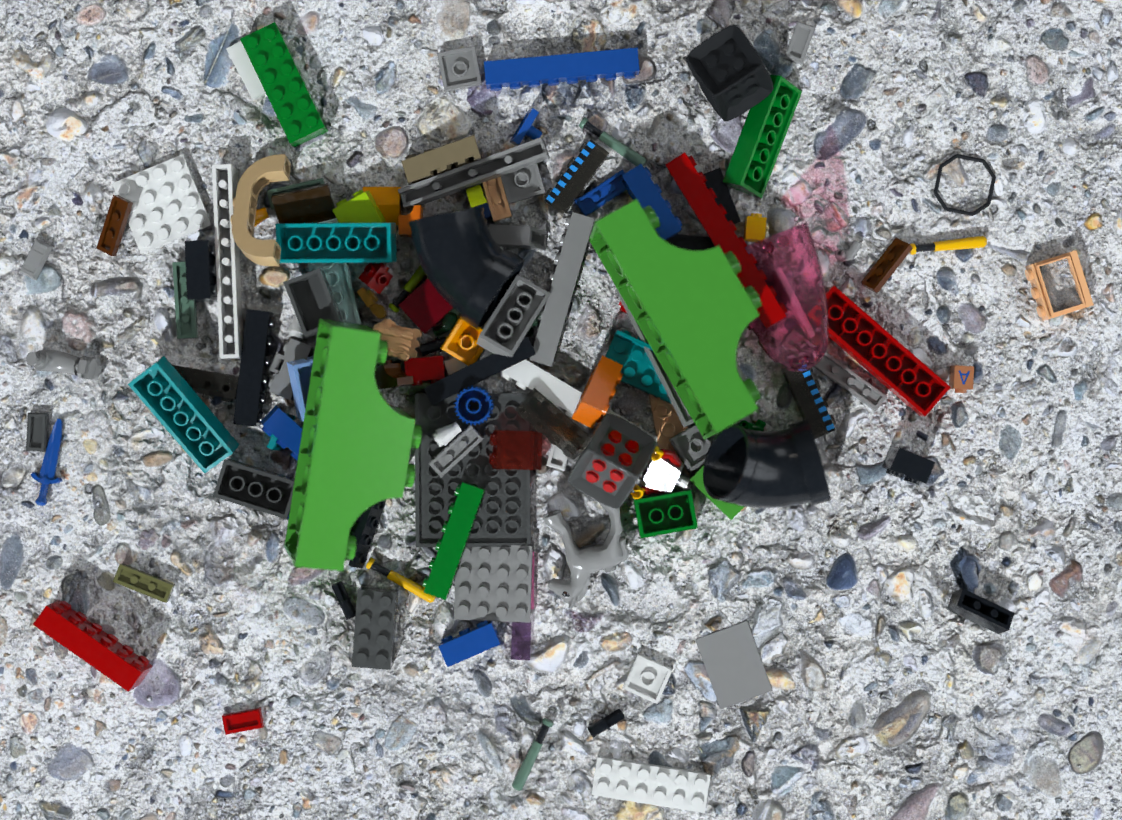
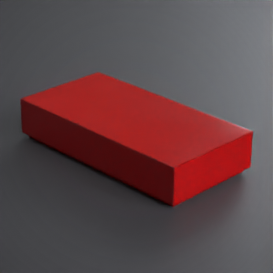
M261 707L222 715L225 735L264 727Z

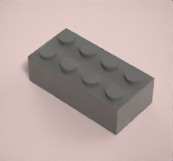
M224 459L213 497L288 519L295 479L232 459Z
M360 587L357 590L351 667L386 670L392 668L399 590Z

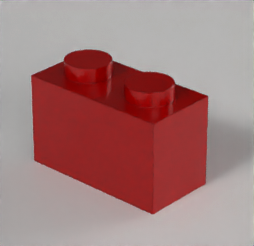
M444 356L410 358L404 361L405 374L413 376L414 384H411V386L423 385V381L429 380L433 384L445 378Z

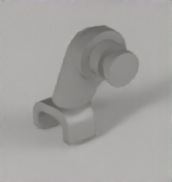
M55 350L29 352L26 357L27 364L34 366L38 371L67 373L90 380H98L99 374L102 372L101 359L86 356L79 358Z

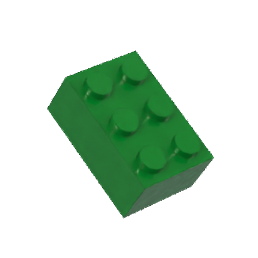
M690 489L641 497L637 500L633 499L640 538L698 528Z

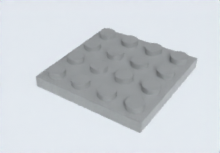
M533 545L465 547L455 575L454 619L530 623Z

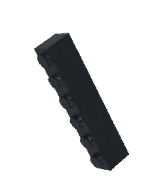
M250 309L246 311L233 424L260 427V421L264 418L262 407L267 399V394L264 393L265 385H268L269 374L266 373L267 366H270L271 363L269 347L273 345L271 331L275 327L276 322L272 312Z

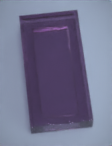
M512 622L511 660H530L531 622Z

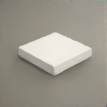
M637 653L622 689L658 704L673 668Z

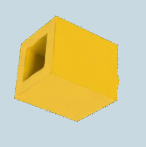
M751 213L750 216L745 218L744 241L758 243L765 241L766 217H762V214Z

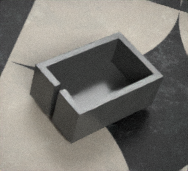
M321 268L283 282L304 337L310 338L317 335L319 318L344 322L324 270Z

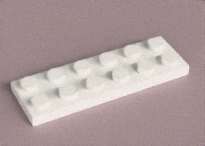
M597 755L591 795L705 813L711 774Z

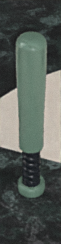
M584 117L579 124L580 128L589 130L600 141L635 166L645 165L646 158L607 132L598 129L588 122V118Z
M547 718L542 720L543 726L512 783V787L515 790L520 791L523 789L543 746L544 738L549 728L554 725V722Z

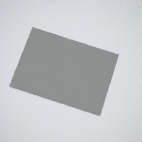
M747 621L695 639L720 709L773 691Z

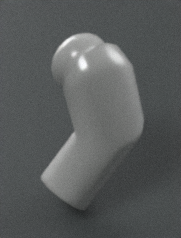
M854 240L849 249L836 250L835 258L840 262L853 260L862 244Z

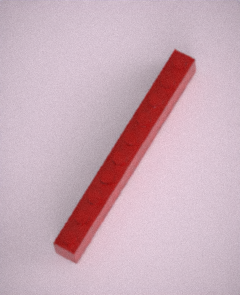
M684 152L665 164L714 246H720L724 254L731 251L737 258L741 266V272L736 274L743 288L750 285L757 292L761 300V307L756 310L766 330L786 319L785 313L788 312L782 302L778 303L776 300L777 293L773 286L768 287L765 280L767 277L762 269L758 271L755 266L757 261L753 254H748L745 250L747 244L742 236L738 238L735 234L736 226L732 220L727 221L724 216L727 214L722 204L718 205L714 200L717 196L712 188L708 189L705 182L707 180L701 171L698 173L695 169L697 164L692 155L688 157Z

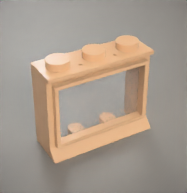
M1076 250L1025 266V276L1031 283V295L1036 299L1038 305L1036 308L1037 314L1042 318V321L1094 305Z

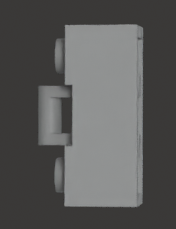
M290 338V341H287L284 345V355L276 353L269 368V371L276 373L275 377L272 376L268 385L270 387L269 392L294 401L287 362L303 358L308 360V357H312L315 347ZM283 359L284 362L282 364V367L280 370H278L280 362Z

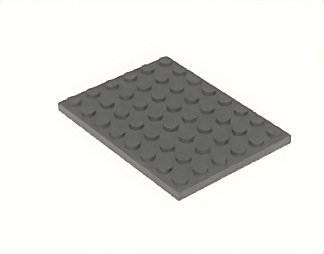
M489 393L494 403L493 414H490L491 417H488V420H485L484 423L472 425L484 439L442 478L428 463L466 430L470 423L462 422V419H459L460 416H457V412H455L457 409L454 408L456 406L454 403L457 402L458 394L434 405H431L426 394H415V425H420L422 429L419 448L415 449L416 547H436L438 540H442L444 532H442L444 522L450 519L451 514H448L451 503H455L457 496L454 494L458 484L461 485L462 482L486 489L466 547L531 546L530 393ZM470 402L471 406L469 408L471 410L479 409L478 402ZM456 421L462 431L446 446L439 447L432 434L435 433L436 429Z

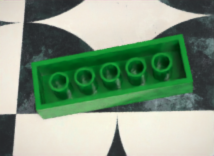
M274 22L240 38L289 143L293 147H297L328 132L277 24Z

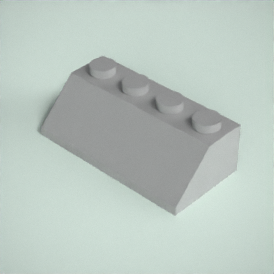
M517 274L480 333L477 345L493 354L513 357L551 293Z

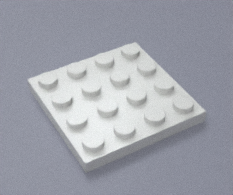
M183 154L112 183L116 195L133 202L127 222L142 255L213 226Z

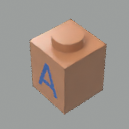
M950 366V389H955V393H967V390H973L974 366Z

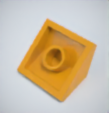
M363 187V192L370 191L386 222L398 225V215H401V195L398 189H401V187Z
M460 316L440 349L469 366L478 360L484 350L483 347L477 345L478 337L483 329L477 330L462 320Z

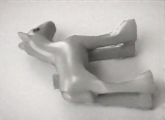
M600 503L609 513L611 520L610 531L603 544L586 545L583 547H578L573 540L570 528L563 518L561 510H554L543 515L546 525L557 531L563 540L566 561L571 572L570 579L553 578L549 580L548 587L559 595L565 603H568L570 608L577 601L585 597L591 573L605 569L606 573L616 570L615 565L627 560L629 556L626 546L627 537H620L623 531L620 520V508L614 509Z

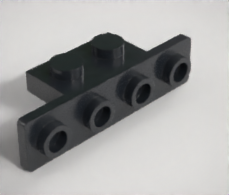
M386 500L370 506L356 519L350 528L349 535L356 537V551L353 560L349 562V566L363 568Z

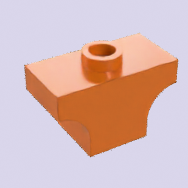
M414 205L413 210L407 215H398V230L401 237H411L412 232L408 222L423 218L422 205Z

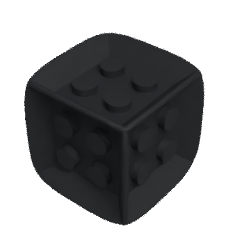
M735 24L718 31L697 45L686 56V61L692 75L699 83L702 92L714 110L724 121L732 120L763 101L773 91V83L767 68L763 65L759 54L749 39Z

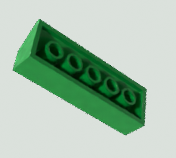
M770 75L773 91L763 101L749 110L723 180L725 184L733 189L761 199L802 93L800 89L779 75Z

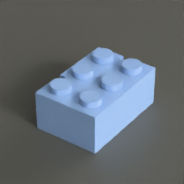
M313 356L308 357V360L303 358L287 362L297 418L301 421H304Z

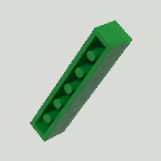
M462 482L461 485L458 484L454 494L457 496L455 503H451L448 514H451L450 519L444 522L442 528L444 536L442 540H438L435 548L438 553L436 558L432 557L429 568L432 569L429 576L426 575L422 585L425 587L424 593L444 600L448 598L486 489L467 482Z

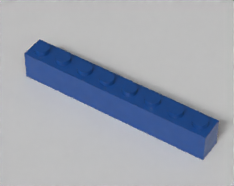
M638 47L484 61L486 87L491 89V91L502 90V87L519 89L523 85H529V87L533 88L548 83L549 86L559 85V82L576 84L578 80L596 82L600 78L610 81L624 76L625 79H631L639 75L640 71Z

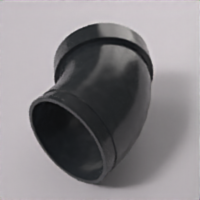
M483 207L453 211L408 222L409 227H411V237L416 255L430 283L454 309L462 314V320L479 330L492 316L517 274L519 275L525 260L511 250L506 249L504 251L497 245L489 232Z
M807 419L789 424L788 429L768 432L755 431L739 425H730L717 434L708 449L703 468V482L706 492L713 499L753 508L788 507L808 502L813 506L831 501L822 461Z

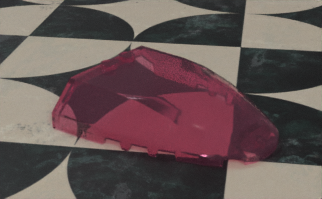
M805 222L745 247L747 253H752L757 261L755 266L758 271L762 269L767 277L765 282L768 287L772 285L777 293L775 298L778 303L782 302L788 311L785 313L786 319L767 330L759 317L753 320L747 328L748 330H753L759 339L757 341L758 344L774 362L783 364L787 367V370L793 372L805 371L817 365L824 357L828 343L829 324L824 280L816 247L808 224Z

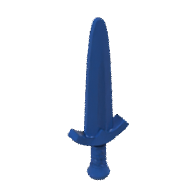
M57 419L53 426L40 474L38 475L37 472L31 474L32 478L42 484L39 496L35 500L39 506L47 504L46 496L49 484H57L63 481L62 478L55 479L62 439V419Z

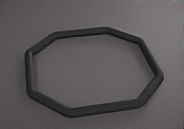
M956 154L940 164L934 195L944 210L974 216L991 204L996 176L984 159ZM956 158L983 163L992 177L987 203L973 212L947 207L938 194L942 168Z

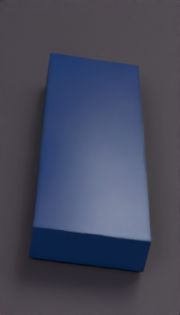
M623 169L575 200L583 215H590L626 191L620 181L621 176L625 174Z

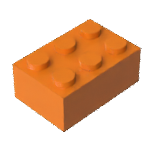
M603 355L601 356L590 375L572 419L590 428H593L596 422L600 423L608 411L609 402L612 400L617 390L615 388L623 376V373H620L623 365Z

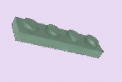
M185 261L172 262L177 339L198 338L196 302L187 300Z

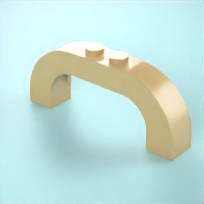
M285 154L264 157L248 167L238 182L236 197L233 199L234 212L231 215L234 241L250 261L262 266H279L281 247L275 239L260 240L253 236L258 196L261 190L270 183L289 181L291 163Z

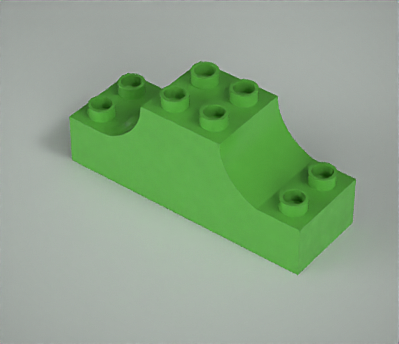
M636 199L596 221L589 241L705 440L759 409L755 402L761 399L760 393L750 378L742 381L736 367V351L744 329L759 316L756 309L761 307V300L752 286L749 285L743 288L736 274L741 272V266L731 251L724 254L720 246L703 251H690L669 244L660 238L655 231L656 228L660 227V222L653 208L648 205L642 209Z
M319 318L284 548L295 567L343 571L345 559L353 560L355 556L356 537L350 536L349 531L356 519L377 502L389 498H403L404 487H412L414 483L415 465L408 462L411 448H419L422 429L420 425H415L413 417L399 407L388 405L382 398L375 382L374 373L376 364L385 363L388 344L386 340H380V332L366 325Z

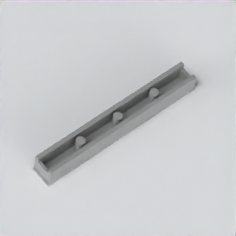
M540 137L398 189V192L401 195L404 208L410 210L414 205L432 202L550 159L545 141Z

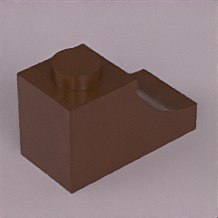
M389 360L375 367L374 374L378 390L414 384L413 376L406 375L401 369L400 363L392 364V360Z

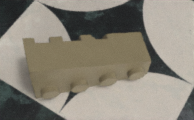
M472 135L436 149L425 150L419 155L412 154L406 156L405 160H402V165L408 184L412 185L480 160L481 156L475 136Z

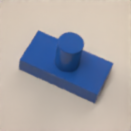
M534 108L528 110L509 142L517 146L520 145L525 135L533 140L541 137L543 132L532 125L539 113Z

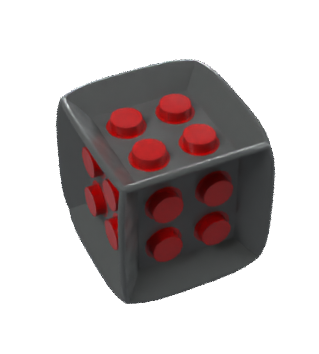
M607 413L594 430L588 446L579 456L568 481L577 490L610 508L618 509L625 502L633 490L638 477L644 471L655 449L656 440L630 422Z

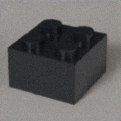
M890 446L882 468L887 469V474L899 478L904 476V481L920 485V483L927 484L935 462L903 448Z

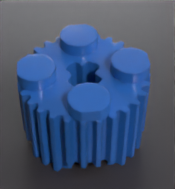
M477 386L467 387V389L464 388L457 395L458 398H456L457 402L454 403L456 404L454 408L457 409L455 412H457V416H460L459 419H462V422L466 421V424L470 423V425L481 424V422L487 421L488 417H491L490 414H493V399H491L492 396H489V392H486L485 389L483 390V388ZM471 401L479 403L478 410H471L469 408Z

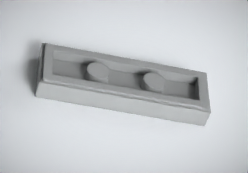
M470 425L428 464L442 478L484 438Z

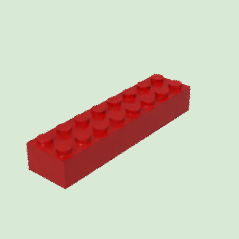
M834 285L829 287L807 312L809 320L917 415L925 417L951 388Z

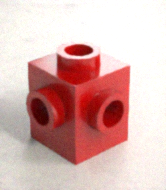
M369 263L358 279L380 294L389 284L393 275L387 272L390 268L385 264Z

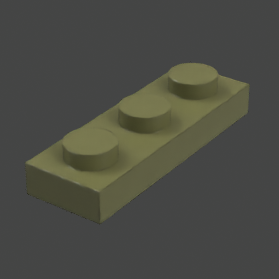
M123 563L119 564L113 580L117 584L165 603L169 601L175 586L171 582Z

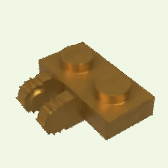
M364 287L357 291L366 306L370 308L378 319H384L387 316V310H385L383 305L376 302L379 299L373 291L367 290Z

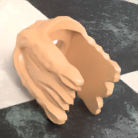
M387 318L374 324L372 329L381 333L380 340L387 341L388 356L397 357L403 361H407L409 357L417 358L418 352L415 348L420 346V341L417 338L422 337L421 330L402 327Z

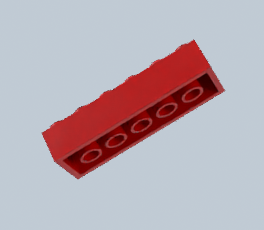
M59 600L45 606L33 625L129 692L139 686L153 667L146 657L138 656L134 653L133 648L118 642L116 636L104 632L99 624L91 623L87 620L85 614L74 611L68 602Z

